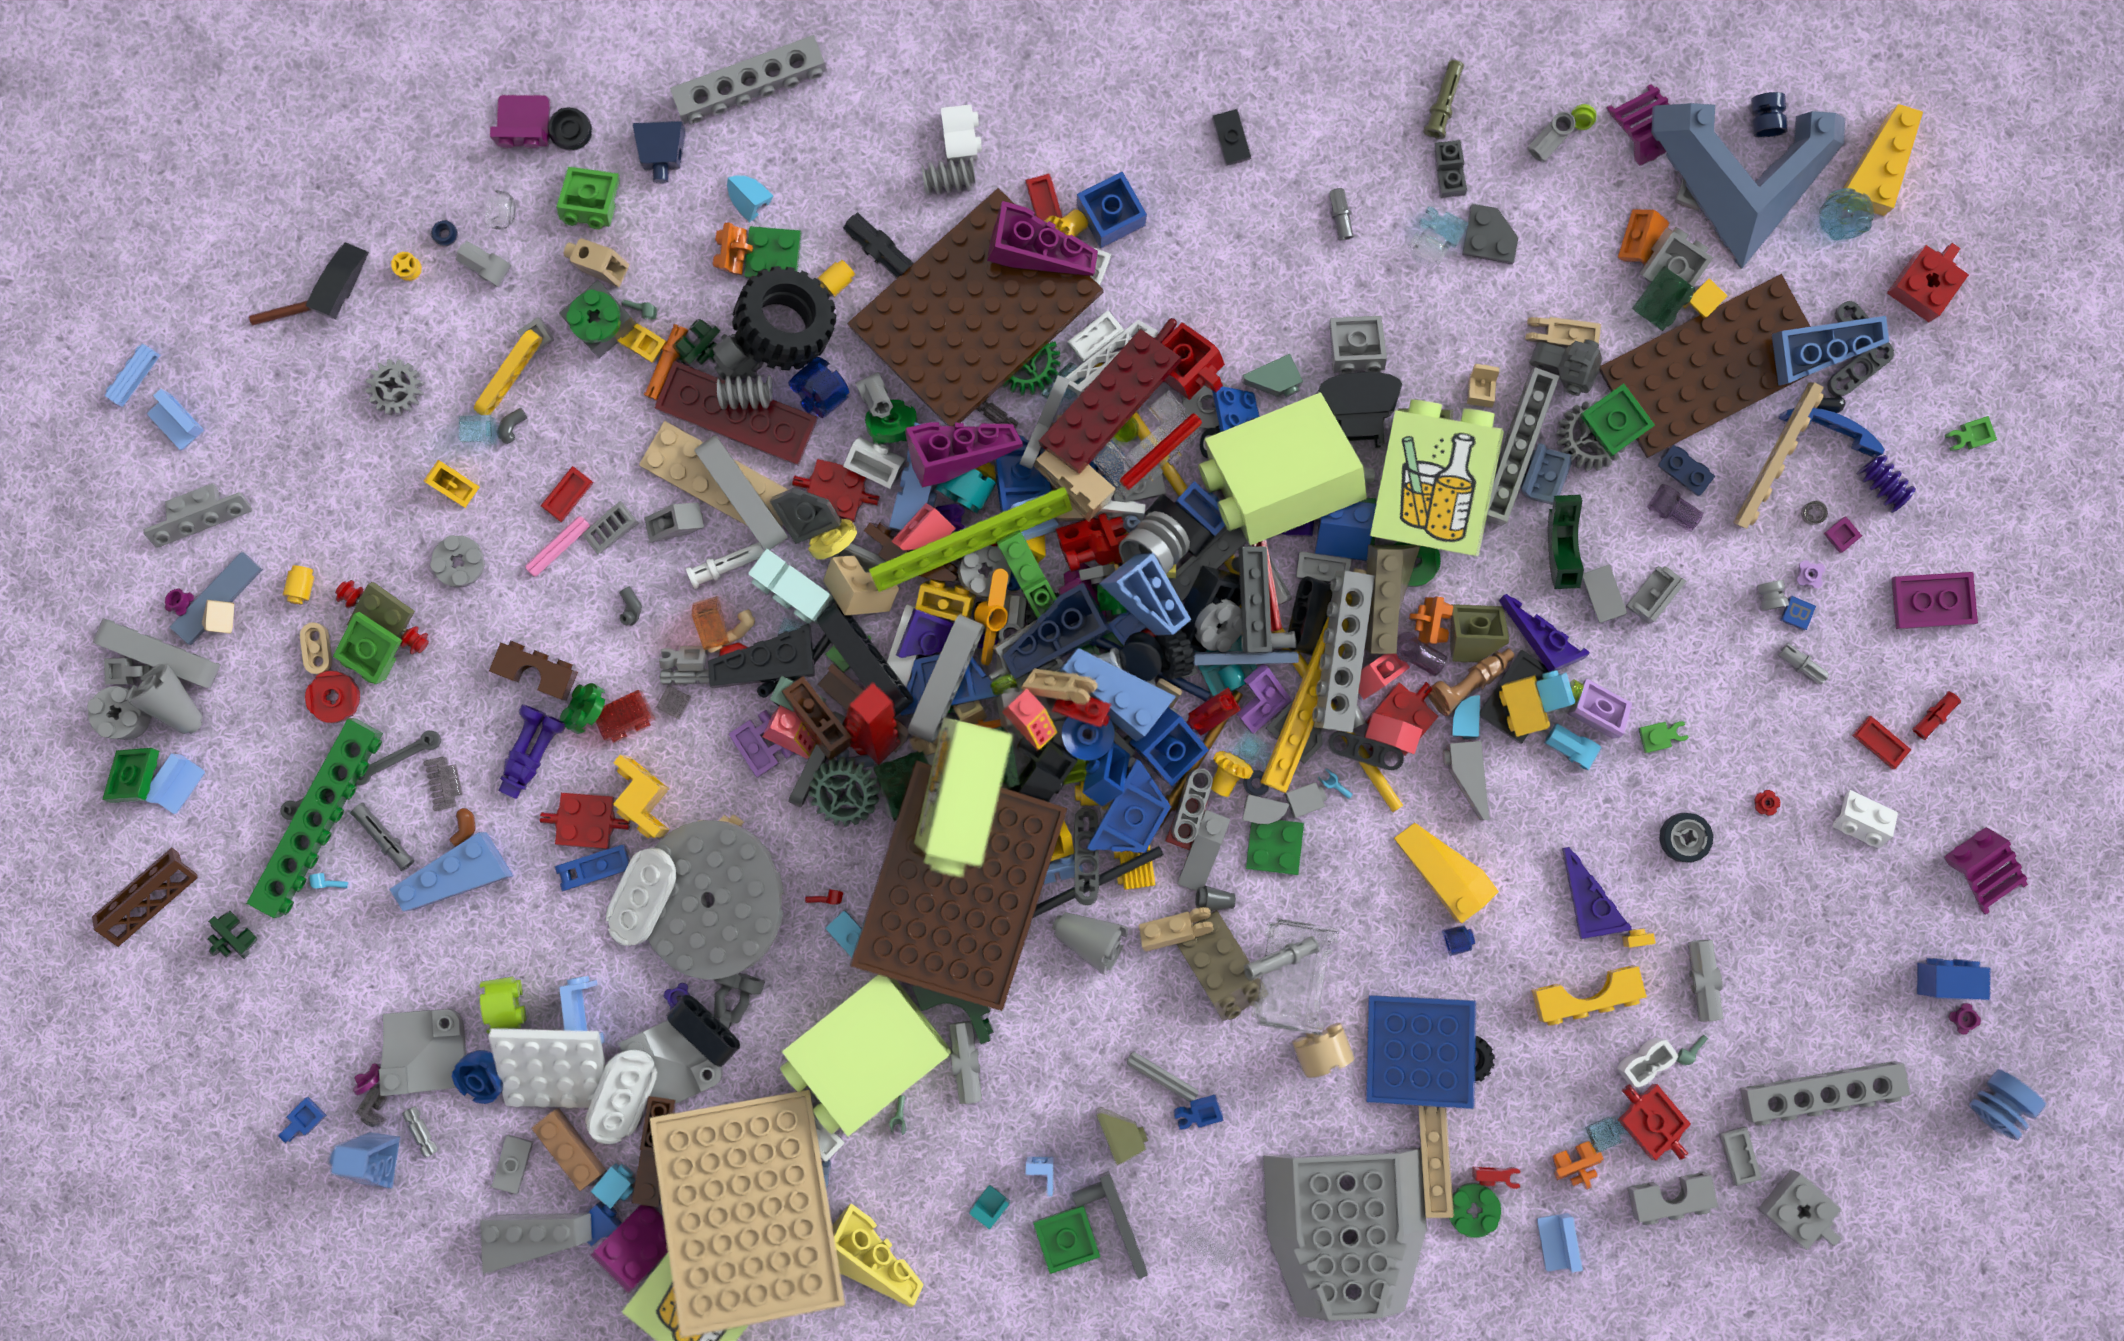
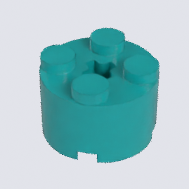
M973 469L947 482L936 484L935 490L978 514L979 510H982L997 482L989 477H983L981 472Z

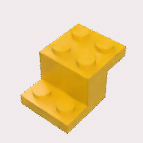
M619 755L613 762L619 767L616 771L625 779H631L632 782L613 804L618 808L617 814L628 822L631 820L639 825L637 830L645 837L664 838L670 829L650 813L669 791V788L630 756Z

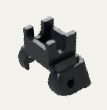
M1381 372L1348 373L1328 378L1321 383L1316 394L1321 392L1348 441L1374 440L1376 449L1381 448V445L1385 443L1384 418H1388L1394 412L1402 383L1399 378Z

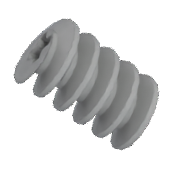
M972 157L969 158L967 166L963 159H959L958 167H955L952 160H949L947 168H945L942 161H939L937 169L934 168L932 162H929L927 170L922 165L924 189L927 196L931 195L932 188L939 195L942 192V187H945L947 193H951L953 185L958 192H961L963 184H965L968 191L972 190L973 183L976 184Z
M760 375L757 376L756 383L752 382L750 376H747L745 383H742L740 376L736 377L735 383L731 382L729 376H726L724 384L721 383L719 377L717 379V398L721 409H726L728 403L732 409H737L739 402L743 409L748 408L749 402L753 409H757L760 402L762 407L767 409L770 401H772L773 387L771 375H768L766 383H763Z

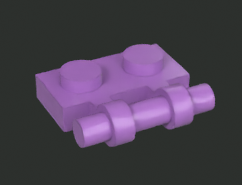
M767 710L758 715L763 724L757 728L752 720H749L728 734L757 778L780 764L774 755L777 752L781 751L786 759L795 754L776 743L769 747L765 742L762 734H764L771 718Z

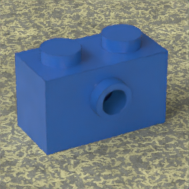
M1195 481L1174 502L1205 527L1213 537L1225 526L1217 504L1220 500L1213 493H1207Z
M1113 742L1110 750L1105 755L1095 760H1089L1086 766L1087 772L1082 793L1100 806H1104L1121 795L1124 791L1130 754Z

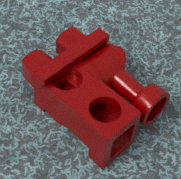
M1103 513L1098 515V518H1092L1089 522L1084 520L1056 529L1058 542L1070 572L1079 570L1081 563L1096 561L1102 566L1113 561L1114 564L1122 562L1119 545L1128 534L1115 537L1126 533L1121 516L1108 520L1106 514Z

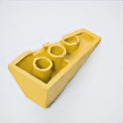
M1413 823L1394 837L1395 841L1456 923L1462 924L1481 910L1499 892L1482 869L1418 824Z

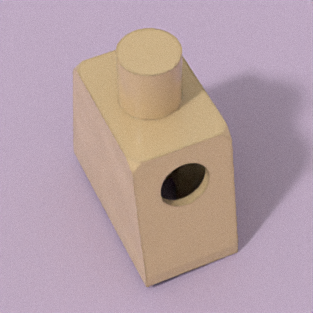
M582 238L578 240L576 245L570 242L567 243L563 252L564 257L569 258L570 262L581 272L617 287H620L630 265L613 249Z

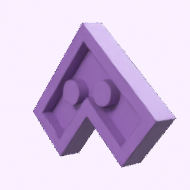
M1261 664L1244 679V682L1256 697L1244 706L1241 711L1236 713L1252 734L1257 732L1292 701L1265 664Z

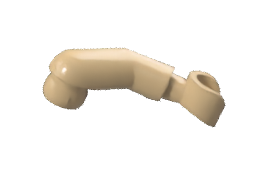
M747 609L740 612L737 617L741 623L725 632L720 639L705 643L708 652H719L724 645H730L742 638L755 624V617L752 616L751 611Z

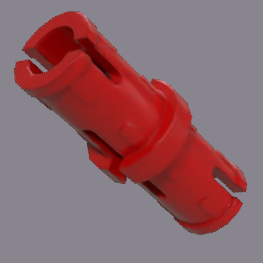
M1948 691L1934 707H1930L1926 711L1928 714L1912 728L1913 732L1921 739L1926 740L1940 724L1943 725L1947 721L1946 717L1961 704V699Z

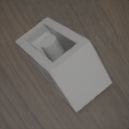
M699 503L672 504L644 518L650 543L691 534L704 528Z

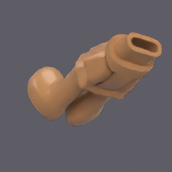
M1508 648L1502 653L1494 652L1492 656L1469 668L1467 677L1453 687H1450L1443 681L1436 682L1432 685L1433 691L1428 693L1429 699L1439 713L1444 716L1450 715L1473 690L1478 687L1483 690L1486 684H1490L1507 668V663L1514 658L1513 651Z

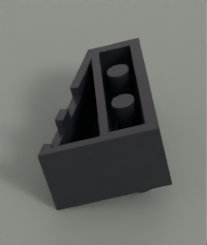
M1202 566L1183 604L1191 620L1180 629L1182 633L1186 634V640L1189 639L1190 641L1189 647L1194 651L1205 652L1207 650L1195 636V634L1197 635L1196 619L1207 605L1211 603L1217 605L1218 603H1223L1221 600L1225 599L1234 602L1238 607L1241 605L1240 575ZM1218 623L1216 627L1219 629L1223 624Z

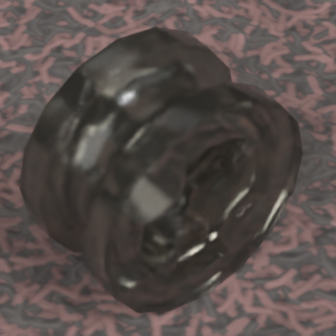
M1820 501L1807 503L1801 511L1802 519L1809 525H1817L1823 522L1828 514L1827 507ZM1812 506H1815L1816 511H1820V515L1816 517L1817 520L1813 519V515L1808 513L1809 510L1813 509Z

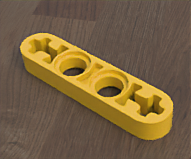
M531 329L521 336L473 407L474 411L484 418L492 414L542 342L541 336Z

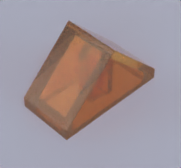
M715 596L693 603L691 615L703 649L707 650L729 643L719 597Z

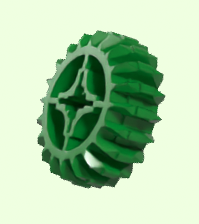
M1055 341L1048 343L1033 359H1030L1031 369L1029 365L1025 364L1017 371L1026 372L1032 379L1023 380L1012 376L1002 387L1005 388L1011 383V393H1014L1017 387H1020L1021 396L1025 395V388H1030L1031 395H1035V386H1038L1041 392L1045 391L1043 382L1051 386L1053 381L1049 375L1057 377L1058 371L1053 368L1061 366L1060 361L1054 360L1060 357V351H1052L1057 347V343ZM1046 354L1048 358L1047 365L1039 375L1035 364Z

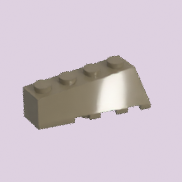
M1368 545L1366 574L1375 576L1364 649L1371 654H1396L1399 612L1420 548L1419 545Z

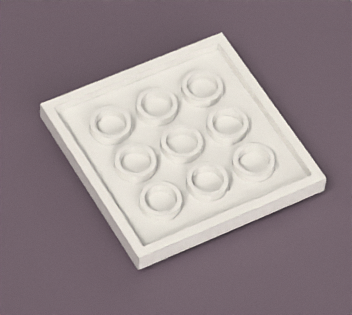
M491 1029L489 1040L497 1073L503 1082L502 1094L505 1106H533L541 1108L590 1107L606 1066L599 1031Z

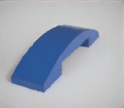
M1812 408L1808 416L1811 418L1810 423L1812 421L1853 438L1854 441L1851 449L1873 458L1884 453L1885 448L1860 424L1835 412ZM1794 409L1784 411L1780 414L1779 419L1787 422Z

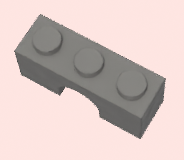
M1707 1172L1680 1176L1681 1190L1679 1195L1673 1200H1664L1659 1185L1654 1182L1627 1187L1634 1219L1642 1222L1643 1225H1652L1658 1223L1660 1218L1668 1217L1669 1220H1678L1684 1218L1686 1213L1694 1212L1695 1215L1710 1213V1209L1718 1207L1712 1175Z

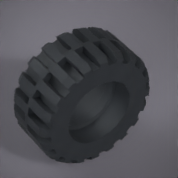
M781 266L771 267L770 272L767 269H763L757 273V276H751L747 280L732 314L734 316L732 326L736 331L735 337L738 343L743 342L742 349L746 354L749 355L751 353L754 355L753 360L758 363L763 361L767 363L769 368L775 369L778 366L781 367V370L790 371L792 366L795 369L804 368L805 364H812L818 356H821L835 329L836 314L834 311L836 308L834 301L829 300L830 293L828 290L820 287L821 282L816 278L811 279L808 277L809 273L805 271L797 272L795 268L787 266L785 270L781 269ZM773 304L787 306L801 316L806 330L797 333L781 331L769 323L762 308Z

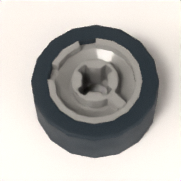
M1679 813L1672 815L1664 822L1660 829L1659 841L1662 850L1668 857L1678 862L1692 863L1701 860L1709 853L1713 846L1714 835L1711 826L1703 817L1693 813ZM1688 833L1690 841L1685 843L1686 841L1681 837L1682 834Z

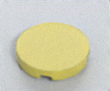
M841 519L842 522L839 527L812 537L809 542L811 547L808 548L811 555L815 559H826L844 550L855 539L857 534V528L853 522L848 519Z

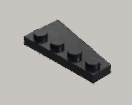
M809 623L800 626L801 628L786 631L772 639L762 640L748 648L738 649L709 660L710 687L720 688L778 681L781 676L787 679L815 676L811 625Z

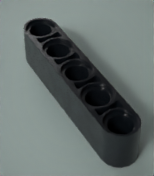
M837 602L817 619L821 629L866 689L874 683L892 701L895 713L893 718L914 702L911 693L853 616L844 615Z

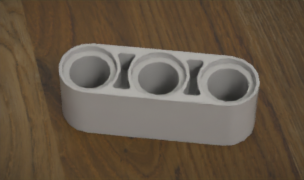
M1194 769L1186 777L1171 827L1172 836L1178 842H1192L1198 834L1213 781L1212 775L1205 769ZM1197 773L1203 774L1206 779L1204 786L1201 788H1197L1193 784V777ZM1190 798H1194L1198 802V809L1194 813H1189L1185 807L1187 800ZM1184 823L1188 824L1191 829V833L1187 838H1181L1178 835V828Z

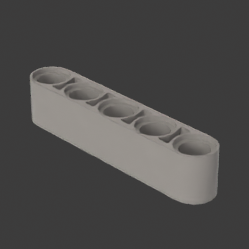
M716 435L694 449L765 550H771L788 538L785 531Z
M962 615L956 618L910 722L909 734L930 743L936 740L942 727L943 719L947 716L982 636L983 624Z
M102 619L93 643L152 667L162 663L164 665L167 664L172 668L177 677L211 689L221 664L211 662L209 659L197 654L188 653L186 650L172 644L163 643L162 640L147 634L138 633L139 631L124 625H118L114 621Z

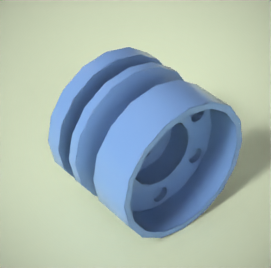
M1997 1069L1987 1081V1086L1994 1095L1979 1091L1978 1097L1981 1101L1973 1099L1969 1106L1990 1128L2018 1141L2022 1137V1133L2018 1128L2025 1131L2029 1128V1125L2021 1117L2022 1114L2031 1119H2036L2046 1107V1103L2022 1081L2001 1069Z

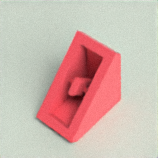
M1372 713L1364 738L1415 754L1423 729L1401 720Z

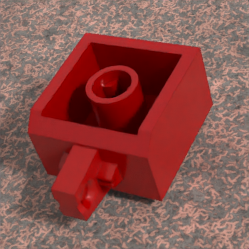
M1951 243L1940 253L1925 245L1912 256L1887 294L1927 322L1938 318L1969 276L1968 273L1953 262L1961 248Z
M1182 322L1162 342L1163 345L1181 357V363L1164 382L1190 400L1204 385L1214 392H1217L1223 386L1220 377L1216 373L1225 363L1220 351L1212 342Z

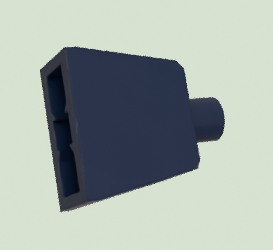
M682 121L633 123L640 164L644 170H653L654 183H668V169H680L686 133Z

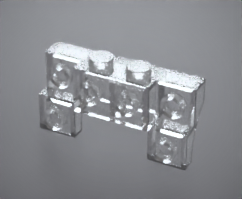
M1169 390L1149 407V410L1160 422L1161 425L1126 455L1111 440L1093 459L1110 484L1116 488V493L1124 501L1149 479L1151 482L1155 481L1164 472L1161 468L1167 463L1172 466L1183 456L1180 452L1202 432L1198 427L1130 490H1126L1119 482L1121 477L1189 417L1185 413L1186 408Z

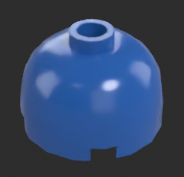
M476 1050L467 1053L455 1065V1069L452 1072L454 1085L464 1096L468 1093L475 1097L472 1101L488 1104L493 1102L503 1091V1082L498 1076L492 1052Z

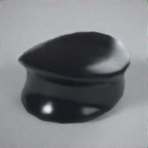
M572 107L560 108L549 120L548 130L550 138L559 148L565 150L581 149L589 143L592 137V125L589 118L579 109Z
M1135 632L1126 639L1123 648L1120 650L1121 664L1126 672L1146 682L1151 681L1161 671L1163 662L1162 648L1152 635L1144 632Z

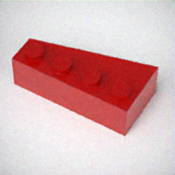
M872 683L849 705L843 726L852 736L851 744L856 742L878 765L901 744L897 738L899 736L896 729L893 730L897 726L893 718L895 716L893 703Z

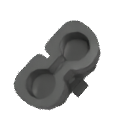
M741 973L726 978L713 979L722 985L715 993L714 1016L719 1018V1021L728 1030L731 1023H739L749 1006V994H761L765 985L764 980ZM732 988L740 990L739 1003L733 1011L726 1010L725 996Z

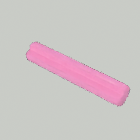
M578 516L526 564L525 568L533 576L540 574L589 528V523L582 516Z

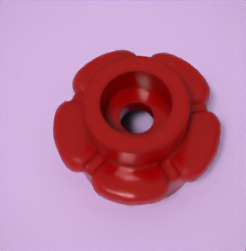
M1771 790L1758 793L1754 799L1756 811L1767 816L1774 815L1781 804L1780 798L1775 796V792ZM1767 800L1770 802L1768 806L1765 804Z

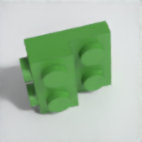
M568 166L556 206L559 220L570 226H575L577 223H585L593 229H602L603 226L610 227L616 207L614 200L620 182L619 173Z
M357 612L353 615L333 657L339 660L344 667L353 669L362 675L365 681L376 685L388 677L396 661L394 655L402 639L361 612Z

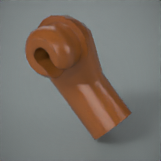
M462 808L456 813L459 830L449 839L455 847L469 839L476 830L475 817L467 808Z

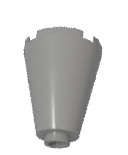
M159 664L140 678L143 681L137 688L133 685L126 695V700L132 706L182 734L188 732L192 734L202 725V714L172 668L167 664Z
M1065 912L1062 916L1058 915L1052 925V929L1055 930V937L1104 975H1107L1106 969L1111 970L1120 955L1124 946L1121 945V937L1127 938L1128 928L1123 925Z

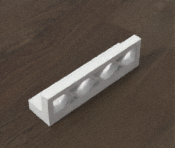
M1137 320L1067 375L1065 378L1070 380L1067 388L1075 392L1079 397L1120 352H1113L1115 349L1124 347L1140 329L1153 338L1158 335V331ZM1105 362L1102 366L1093 368L1096 364ZM1086 377L1079 384L1074 383L1077 379Z

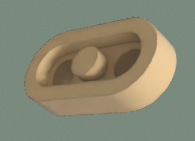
M308 623L300 631L303 665L308 672L318 675L329 671L332 666L329 632L322 624ZM314 632H318L320 635L317 641L312 639ZM318 657H321L323 660L321 666L315 664Z

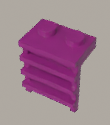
M1652 84L1647 86L1648 91L1621 106L1614 108L1612 105H1609L1607 107L1609 114L1634 142V159L1639 166L1653 161L1658 156L1666 153L1660 141H1656L1651 133L1652 117L1632 128L1630 127L1652 115L1653 106L1670 105L1666 96L1663 97L1660 94V89ZM1654 99L1657 100V101H1655V102H1653V103H1651V104L1645 106L1644 108H1642V109H1640V110H1638V111H1636V112H1634V113H1632V114H1630V115H1628V116L1622 118V116H1624V115H1626L1627 113H1629V112H1631V111H1633V110H1635V109H1637V108H1639V107H1641V106H1643V105H1645V104L1651 102L1652 100H1654Z
M1987 827L1978 831L1970 839L1944 856L1949 866L1964 874L1980 909L1985 915L1990 912L1989 906L2019 885L2023 888L2028 885L2026 882L2027 876L2022 873V866L2015 858L2017 855L2010 848V841ZM1999 868H2001L1999 871H1997L1996 873H1994L1992 876H1990L1989 878H1987L1986 880H1984L1986 877H1988L1989 875H1991L1993 872H1995L1996 870H1998Z

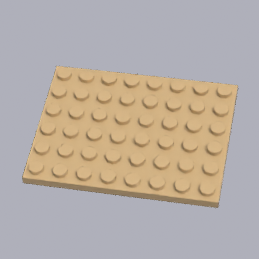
M810 1089L650 1118L681 1338L845 1306Z

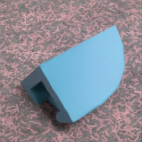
M738 175L728 177L727 189L733 205L748 222H751L759 215L756 210L764 203L768 206L773 195L755 179Z
M1480 695L1468 697L1456 708L1453 718V737L1461 736L1463 739L1472 740L1479 737Z

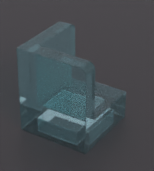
M491 415L459 416V440L461 442H482L485 445H497L496 419Z

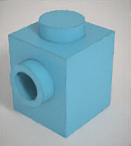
M1558 670L1542 674L1543 679L1536 682L1545 712L1571 706L1575 703L1567 672L1559 674Z
M614 1164L590 1192L611 1209L620 1199L624 1202L634 1191L632 1184L636 1180L632 1177L633 1172L624 1164L620 1166Z

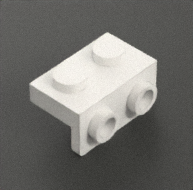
M1849 790L1844 797L1840 816L1834 820L1832 827L1870 846L1881 848L1893 837L1898 812Z

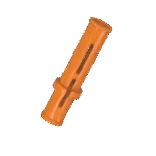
M673 324L667 343L662 347L663 352L646 392H644L645 396L656 401L658 400L673 362L676 361L677 357H680L672 345L681 336L686 337L689 332L688 329Z

